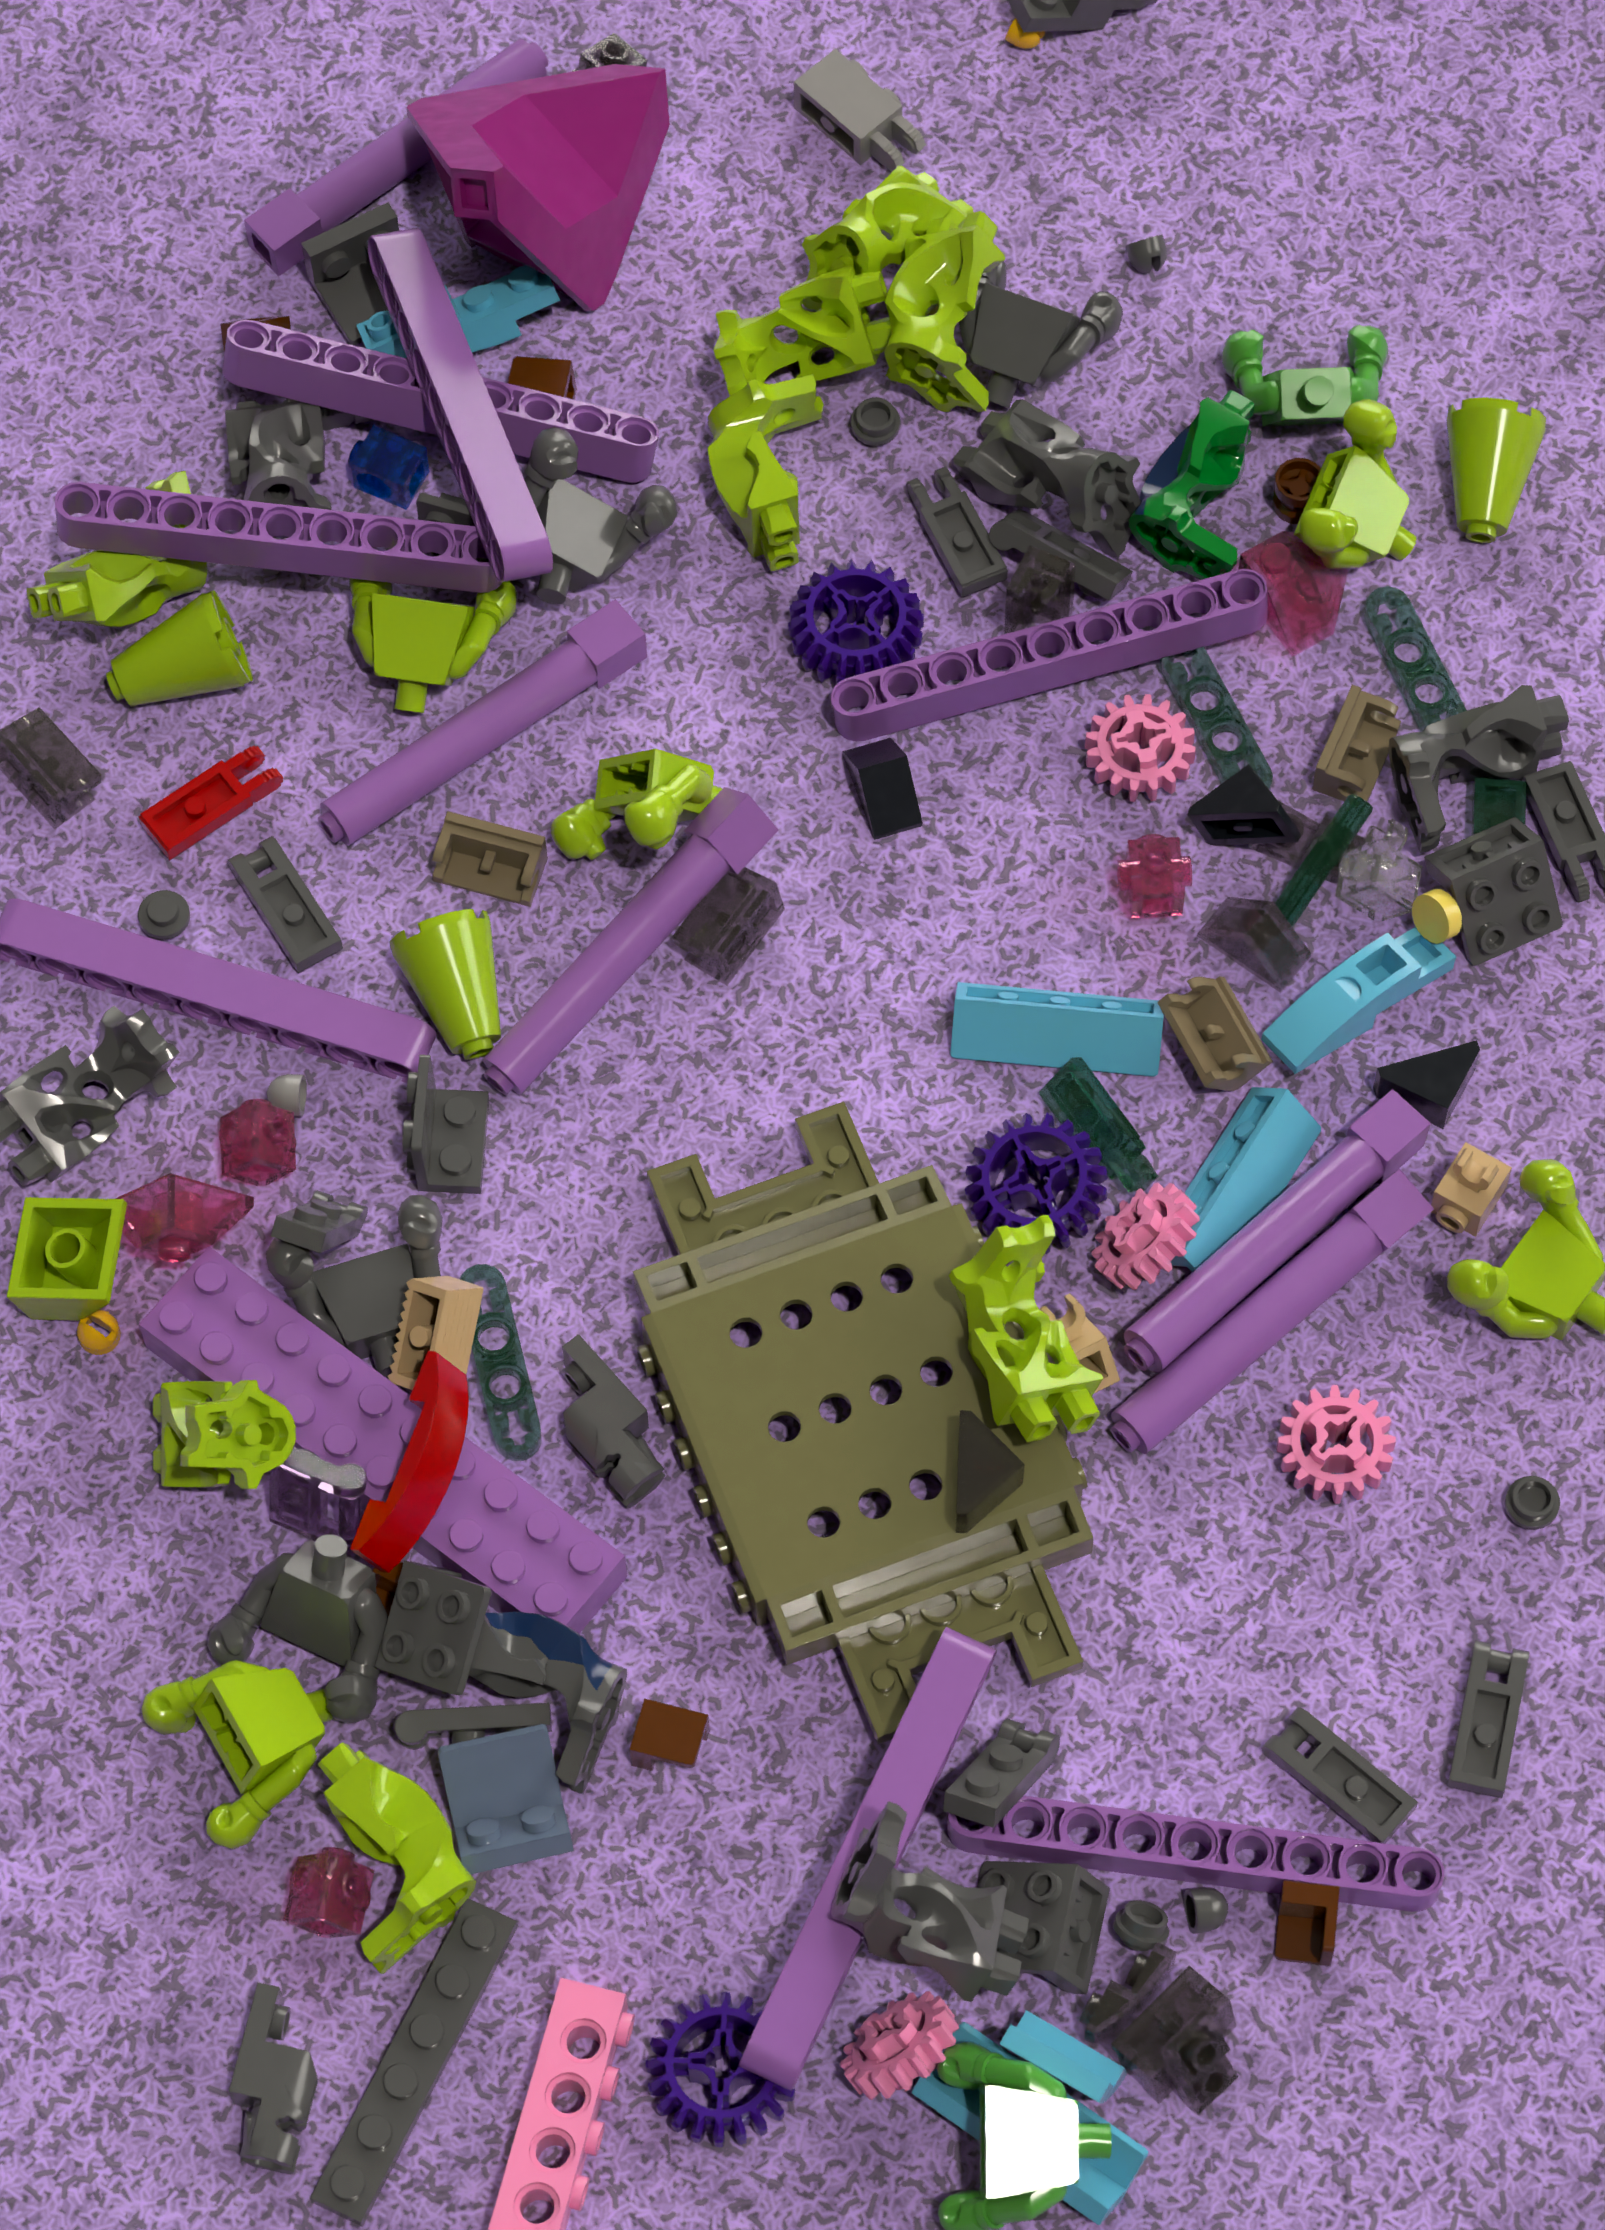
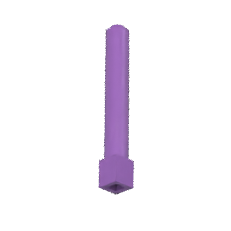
M518 39L439 95L547 76L546 67L549 64L548 59L535 42L528 43L523 39ZM407 117L297 195L289 188L244 220L249 247L278 276L282 275L304 259L302 242L340 225L431 161L432 158L424 139Z
M614 599L567 630L568 641L320 803L323 814L318 817L321 828L332 842L336 843L341 839L345 845L350 846L593 684L600 689L647 658L646 634L620 603Z
M724 787L684 830L689 837L686 842L484 1057L483 1062L488 1070L483 1075L493 1087L504 1095H507L511 1090L521 1095L728 871L738 874L776 834L778 828L749 794Z
M1393 1089L1349 1126L1347 1136L1343 1141L1124 1332L1126 1343L1124 1352L1131 1363L1142 1371L1149 1369L1159 1373L1369 1187L1375 1182L1380 1185L1424 1146L1431 1123Z
M1399 1168L1188 1347L1165 1369L1155 1375L1111 1413L1114 1425L1110 1428L1114 1438L1128 1452L1132 1453L1135 1449L1143 1454L1150 1452L1374 1259L1433 1211L1434 1208Z

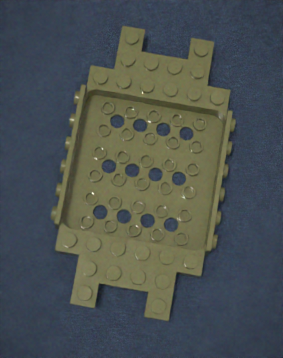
M843 1101L795 1118V1128L811 1165L718 1198H714L697 1154L647 1171V1180L678 1255L633 1271L634 1288L646 1315L641 1317L644 1344L636 1347L645 1375L649 1377L656 1374L662 1391L655 1393V1397L664 1422L667 1424L675 1421L681 1438L674 1440L680 1463L684 1471L694 1468L700 1485L693 1487V1492L703 1518L712 1515L719 1533L712 1535V1540L719 1560L723 1566L732 1563L738 1581L731 1583V1587L741 1613L744 1614L751 1611L757 1626L767 1623L768 1618L786 1665L838 1647L877 1744L892 1740L916 1689L912 1675L925 1670L946 1627L988 1646L1011 1639L1031 1687L1083 1669L1084 1661L1045 1570L1091 1554L1094 1538L1081 1507L1082 1491L1088 1487L1086 1476L1078 1458H1072L1065 1442L1067 1441V1435L1060 1415L1054 1416L1058 1424L1050 1435L1042 1440L1026 1442L1015 1423L998 1426L994 1422L988 1380L984 1377L968 1350L969 1330L967 1314L956 1294V1287L948 1277L953 1269L970 1261L983 1246L984 1240L978 1227H972L962 1203L951 1205L933 1165L879 1183L846 1104ZM901 1268L911 1275L913 1282L905 1292L891 1293L881 1283L883 1274L889 1269ZM852 1286L861 1293L863 1299L856 1309L841 1311L832 1304L831 1296L839 1287ZM791 1304H801L811 1311L812 1319L802 1329H791L781 1321L782 1311ZM741 1322L754 1323L762 1332L761 1339L752 1347L744 1348L737 1346L730 1338L733 1327ZM1015 1322L1005 1324L1006 1332L1011 1338L1015 1340L1024 1338L1023 1330L1019 1324ZM942 1361L950 1367L952 1377L943 1386H930L921 1378V1369L928 1362ZM881 1379H891L900 1386L902 1390L901 1397L890 1405L879 1404L870 1395L872 1385ZM839 1397L846 1400L851 1407L849 1417L841 1423H830L824 1420L820 1415L819 1409L826 1399ZM782 1415L795 1418L801 1427L798 1436L787 1442L774 1439L768 1430L773 1419ZM981 1455L990 1461L993 1470L987 1479L978 1482L971 1481L961 1472L960 1466L962 1462L969 1456ZM928 1473L936 1476L942 1485L939 1495L931 1500H921L915 1497L909 1486L912 1479L917 1475ZM870 1492H880L889 1499L891 1508L881 1518H868L859 1509L858 1505L861 1498ZM825 1510L834 1513L840 1522L837 1532L829 1537H818L811 1533L807 1523L815 1512Z

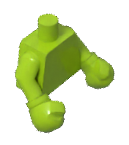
M1362 399L1352 403L1345 411L1343 417V426L1351 436L1353 446L1327 454L1294 532L1296 537L1301 539L1315 554L1320 556L1323 565L1329 569L1360 568L1365 563L1384 558L1388 553L1397 560H1402L1411 553L1416 544V536L1400 525L1409 504L1408 494L1397 484L1383 452L1386 447H1393L1396 441L1397 425L1394 415L1385 405L1374 400Z
M349 578L352 607L354 609L352 634L365 662L374 667L375 676L398 679L394 709L424 713L428 683L448 686L452 685L454 679L464 677L484 654L492 636L510 620L516 610L517 592L510 581L502 582L493 591L477 593L475 607L395 596L391 595L392 583Z
M659 749L600 759L595 800L587 799L583 803L577 804L557 816L551 824V835L555 844L568 859H578L586 856L594 860L606 850L601 835L611 827L610 820L616 815H622L625 818L630 834L639 845L659 849L671 840L678 822L694 820L722 788L713 785L714 770L711 765Z
M1554 1159L1533 1160L1522 1169L1519 1180L1522 1190L1530 1198L1541 1204L1543 1210L1501 1268L1493 1267L1490 1263L1480 1260H1461L1450 1267L1447 1274V1288L1455 1300L1475 1310L1481 1316L1489 1317L1509 1337L1546 1339L1552 1336L1563 1340L1577 1319L1604 1335L1605 1298L1597 1293L1605 1277L1604 1257L1588 1224L1577 1208L1579 1201L1576 1198V1188L1572 1174L1564 1165Z
M238 1660L229 1661L196 1679L190 1676L182 1681L157 1686L145 1695L141 1708L145 1723L164 1735L188 1732L194 1727L198 1716L238 1790L243 1794L234 1803L226 1802L215 1808L206 1821L207 1835L217 1845L230 1849H237L248 1844L258 1832L263 1821L271 1816L270 1810L300 1786L316 1761L315 1748L325 1735L323 1723L334 1718L326 1709L325 1689L305 1693L295 1673L287 1668L269 1670L267 1667Z

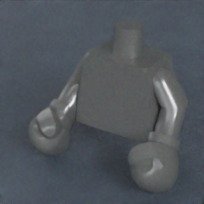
M1004 261L990 272L983 273L978 284L975 309L967 312L968 315L959 321L964 350L971 355L970 362L992 371L986 386L989 392V401L1009 408L1019 381L1038 388H1042L1045 382H1055L1077 365L1090 349L1096 348L1099 344L1115 336L1121 324L1123 308L1114 295L1105 291L1094 293L1089 298L1080 319L1072 313L1005 290L1007 271Z
M557 427L542 430L535 438L529 463L524 471L527 475L525 483L547 533L553 557L551 573L540 575L536 595L542 601L551 604L564 603L568 591L575 592L589 584H600L623 566L642 543L647 544L652 537L672 526L678 514L673 494L662 485H651L644 488L636 499L635 510L628 517L617 509L563 480L575 474L579 449L570 433Z
M410 1195L401 1202L398 1211V1224L401 1234L407 1242L406 1244L314 1271V1263L309 1249L274 1238L266 1251L267 1267L275 1280L283 1286L286 1296L292 1298L298 1313L360 1359L372 1356L376 1370L388 1379L387 1376L393 1373L390 1365L394 1363L391 1355L397 1352L394 1344L398 1342L396 1334L401 1331L398 1324L403 1321L400 1315L405 1310L402 1303L407 1300L404 1292L409 1290L406 1282L414 1278L441 1276L438 1254L441 1251L439 1240L442 1232L443 1217L436 1202L423 1195Z
M323 1535L316 1542H305L295 1554L283 1553L263 1567L256 1575L240 1604L235 1603L231 1612L220 1619L211 1629L207 1645L213 1659L221 1665L234 1660L245 1662L254 1648L252 1638L260 1626L262 1629L344 1666L345 1670L342 1676L329 1681L326 1685V1709L334 1719L354 1724L368 1719L376 1706L377 1679L381 1670L375 1668V1663L388 1615L379 1595L376 1593V1579L373 1570L369 1566L347 1557L348 1547L344 1539L336 1535Z

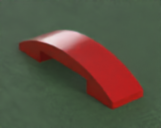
M435 1351L427 1352L409 1400L422 1411L386 1502L369 1499L350 1547L351 1551L381 1572L389 1573L407 1555L426 1530L453 1478L465 1438L469 1407L467 1376Z

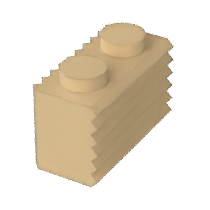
M450 1276L410 1279L406 1282L409 1290L404 1292L407 1300L402 1303L405 1310L400 1313L403 1321L398 1324L401 1331L396 1334L398 1342L394 1344L397 1352L391 1355L394 1363L390 1365L393 1373L387 1377L392 1383L413 1390L428 1351L439 1353L464 1374H467L484 1288Z

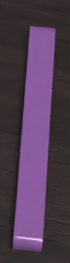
M412 228L370 236L368 239V256L373 275L497 580L501 583L551 573L553 557L547 533L422 231L419 228Z
M252 320L237 321L227 329L222 373L230 383L438 435L407 358ZM482 377L514 454L530 458L533 442L542 430L557 427L567 430L578 446L577 470L633 483L643 481L651 474L659 430L649 419Z
M71 482L64 485L55 497L57 534L65 544L76 548L478 593L493 591L502 584V582L500 583L497 580L490 561L479 562L475 560L477 558L488 559L475 526L86 482ZM75 513L87 514L82 517L71 516ZM124 519H135V520H137V521L127 522V523H126V522H123L122 520H124ZM176 524L187 525V527L184 528H175L172 526ZM226 530L238 531L235 534L223 533ZM282 535L289 537L287 539L281 540L273 538L275 536ZM327 541H335V542H338L339 544H337V545H327V544H324V543L327 542ZM386 547L389 548V550L379 551L375 550L374 548ZM434 552V553H438V554H440V555H439V556L431 557V556H427V555H425V554H426V553Z
M1235 570L846 678L840 681L831 693L835 727L845 739L854 742L865 741L1254 633L1265 625L1268 618L1267 582L1261 574L1254 570ZM1244 599L1253 601L1248 604L1237 603V601ZM1192 613H1202V614H1205V615H1203V616H1201V617H1190V616H1188V615H1190V614H1192ZM1145 626L1156 627V629L1151 631L1140 630V628ZM1101 639L1108 641L1104 644L1097 645L1090 643L1095 640ZM1047 653L1059 654L1054 658L1042 657ZM1003 666L1010 668L1006 671L1001 672L993 670L997 667ZM950 680L962 681L956 685L944 684ZM900 694H913L911 697L904 699L895 698ZM853 707H862V708H864L863 710H861V711H859V712H848V711H847L848 709H851V708H853Z
M9 899L0 916V960L9 963L12 958L16 960L15 965L57 977L58 973L64 974L63 979L104 992L106 987L111 988V994L150 1006L157 1002L160 1003V1009L200 1021L202 1017L209 1018L207 1023L246 1035H250L251 1031L257 1033L256 1038L298 1050L299 1046L306 1047L304 1050L306 1053L347 1065L349 1060L354 1062L353 1067L388 1078L396 1079L397 1075L402 1076L401 1082H408L409 1072H418L419 1055H429L437 1035L435 1029L429 1024L405 1014L26 900Z
M948 1627L944 1629L750 2037L739 2067L790 2091L794 2088L864 1939L862 1932L832 1917L833 1900L843 1872L855 1850L859 1835L863 1828L870 1830L888 1801L899 1805L907 1813L898 1844V1854L894 1866L897 1869L988 1675L997 1649Z
M1024 1795L994 1828L985 1825L976 1831L966 1830L957 1821L960 1816L947 1812V1835L951 1843L959 1850L968 1853L1042 1863L1078 1864L1082 1868L1275 1894H1280L1283 1880L1339 1886L1338 1902L1410 1912L1424 1911L1430 1908L1438 1898L1445 1877L1444 1866L1439 1857L1432 1851L1423 1848ZM1021 1820H1032L1040 1825L1042 1832L1033 1838H1024L1015 1833L1012 1827ZM1077 1827H1086L1091 1829L1098 1839L1090 1845L1081 1846L1075 1844L1069 1838L1068 1833ZM1140 1834L1146 1836L1151 1841L1153 1847L1144 1853H1136L1129 1850L1123 1841L1131 1835ZM1187 1842H1197L1202 1844L1209 1854L1201 1860H1190L1182 1855L1179 1848ZM1243 1849H1252L1262 1856L1264 1863L1256 1868H1248L1242 1866L1237 1861L1235 1854ZM1306 1856L1317 1862L1320 1870L1313 1875H1303L1293 1869L1291 1861L1297 1857ZM1353 1864L1366 1865L1374 1872L1375 1879L1367 1883L1357 1882L1349 1876L1347 1868ZM1410 1871L1421 1872L1428 1877L1431 1886L1425 1890L1412 1889L1405 1883L1403 1875Z

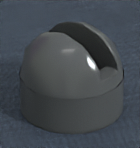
M1163 235L1146 238L1125 246L1130 263L1133 268L1141 273L1149 274L1152 266L1155 271L1160 270L1167 258V249Z
M1210 1887L1185 1890L1183 1905L1190 1932L1192 1934L1210 1932L1221 1926L1228 1915V1902L1224 1895L1215 1888Z

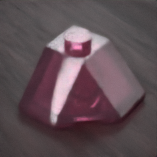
M1281 531L1240 554L1238 570H1254L1261 574L1267 582L1268 618L1266 623L1292 657L1334 634L1348 575L1346 568L1329 569L1325 567L1320 556L1315 554L1301 539L1296 537L1294 532Z
M172 1173L115 1198L124 1199L127 1202L122 1233L137 1249L158 1254L159 1259L166 1262L189 1260L191 1254L213 1245L254 1207V1197Z

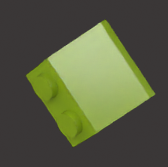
M25 1197L7 1298L31 1320L80 1321V1319H84L108 1305L112 1293L127 1202L124 1199Z

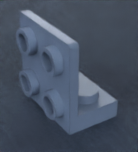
M545 1724L441 1746L438 1749L461 1863L470 1874L574 1851L556 1775L549 1733Z

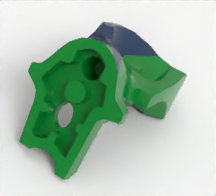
M1229 390L1220 403L1209 397L1200 402L1199 413L1193 422L1176 437L1152 468L1140 492L1141 504L1129 518V527L1132 534L1139 543L1162 563L1164 568L1173 573L1183 571L1200 580L1228 573L1237 564L1238 548L1199 526L1194 520L1225 489L1239 484L1244 472L1246 446L1251 441L1252 433L1249 429V419L1254 414L1255 404L1233 390Z

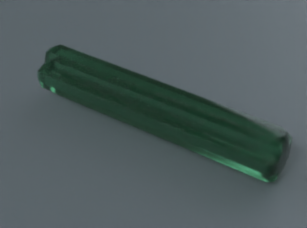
M1350 794L1268 912L1267 918L1273 924L1285 931L1293 928L1372 813L1373 807L1369 802L1357 794Z

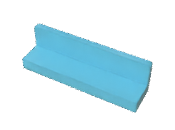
M958 982L954 1003L950 1054L953 1058L1156 1076L1159 1071L1164 1014L1157 1003L1159 1000Z
M1252 1087L1185 1191V1194L1196 1204L1197 1207L1194 1212L1200 1217V1221L1191 1227L1197 1235L1194 1239L1186 1241V1255L1182 1257L1175 1256L1171 1260L1173 1266L1188 1267L1193 1272L1278 1198L1286 1188L1321 1132V1126L1288 1089Z
M966 2022L960 2023L959 2029L952 2034L957 2040L956 2043L974 2042L991 2052L1001 2054L1006 2059L1019 2060ZM937 2067L926 2079L920 2077L911 2093L980 2141L979 2089L965 2090L947 2085L939 2077ZM1067 2094L1068 2099L1076 2100L1075 2098ZM1078 2101V2123H1109ZM1110 2124L1112 2137L1110 2159H1079L1078 2183L1068 2185L1063 2201L1097 2225H1100L1121 2202L1148 2156V2150L1112 2124Z

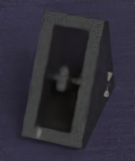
M1227 897L1197 933V937L1280 993L1311 957L1310 950L1273 901Z
M960 1410L956 1533H968L1023 1484L1025 1465L972 1411Z

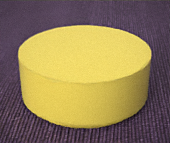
M1433 889L1418 896L1413 902L1412 917L1418 932L1427 941L1439 944L1460 932L1462 925L1460 908L1454 898L1446 891Z

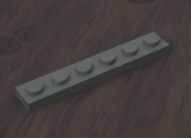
M469 1898L465 1901L310 2197L312 2203L363 2227L518 1928L516 1920Z

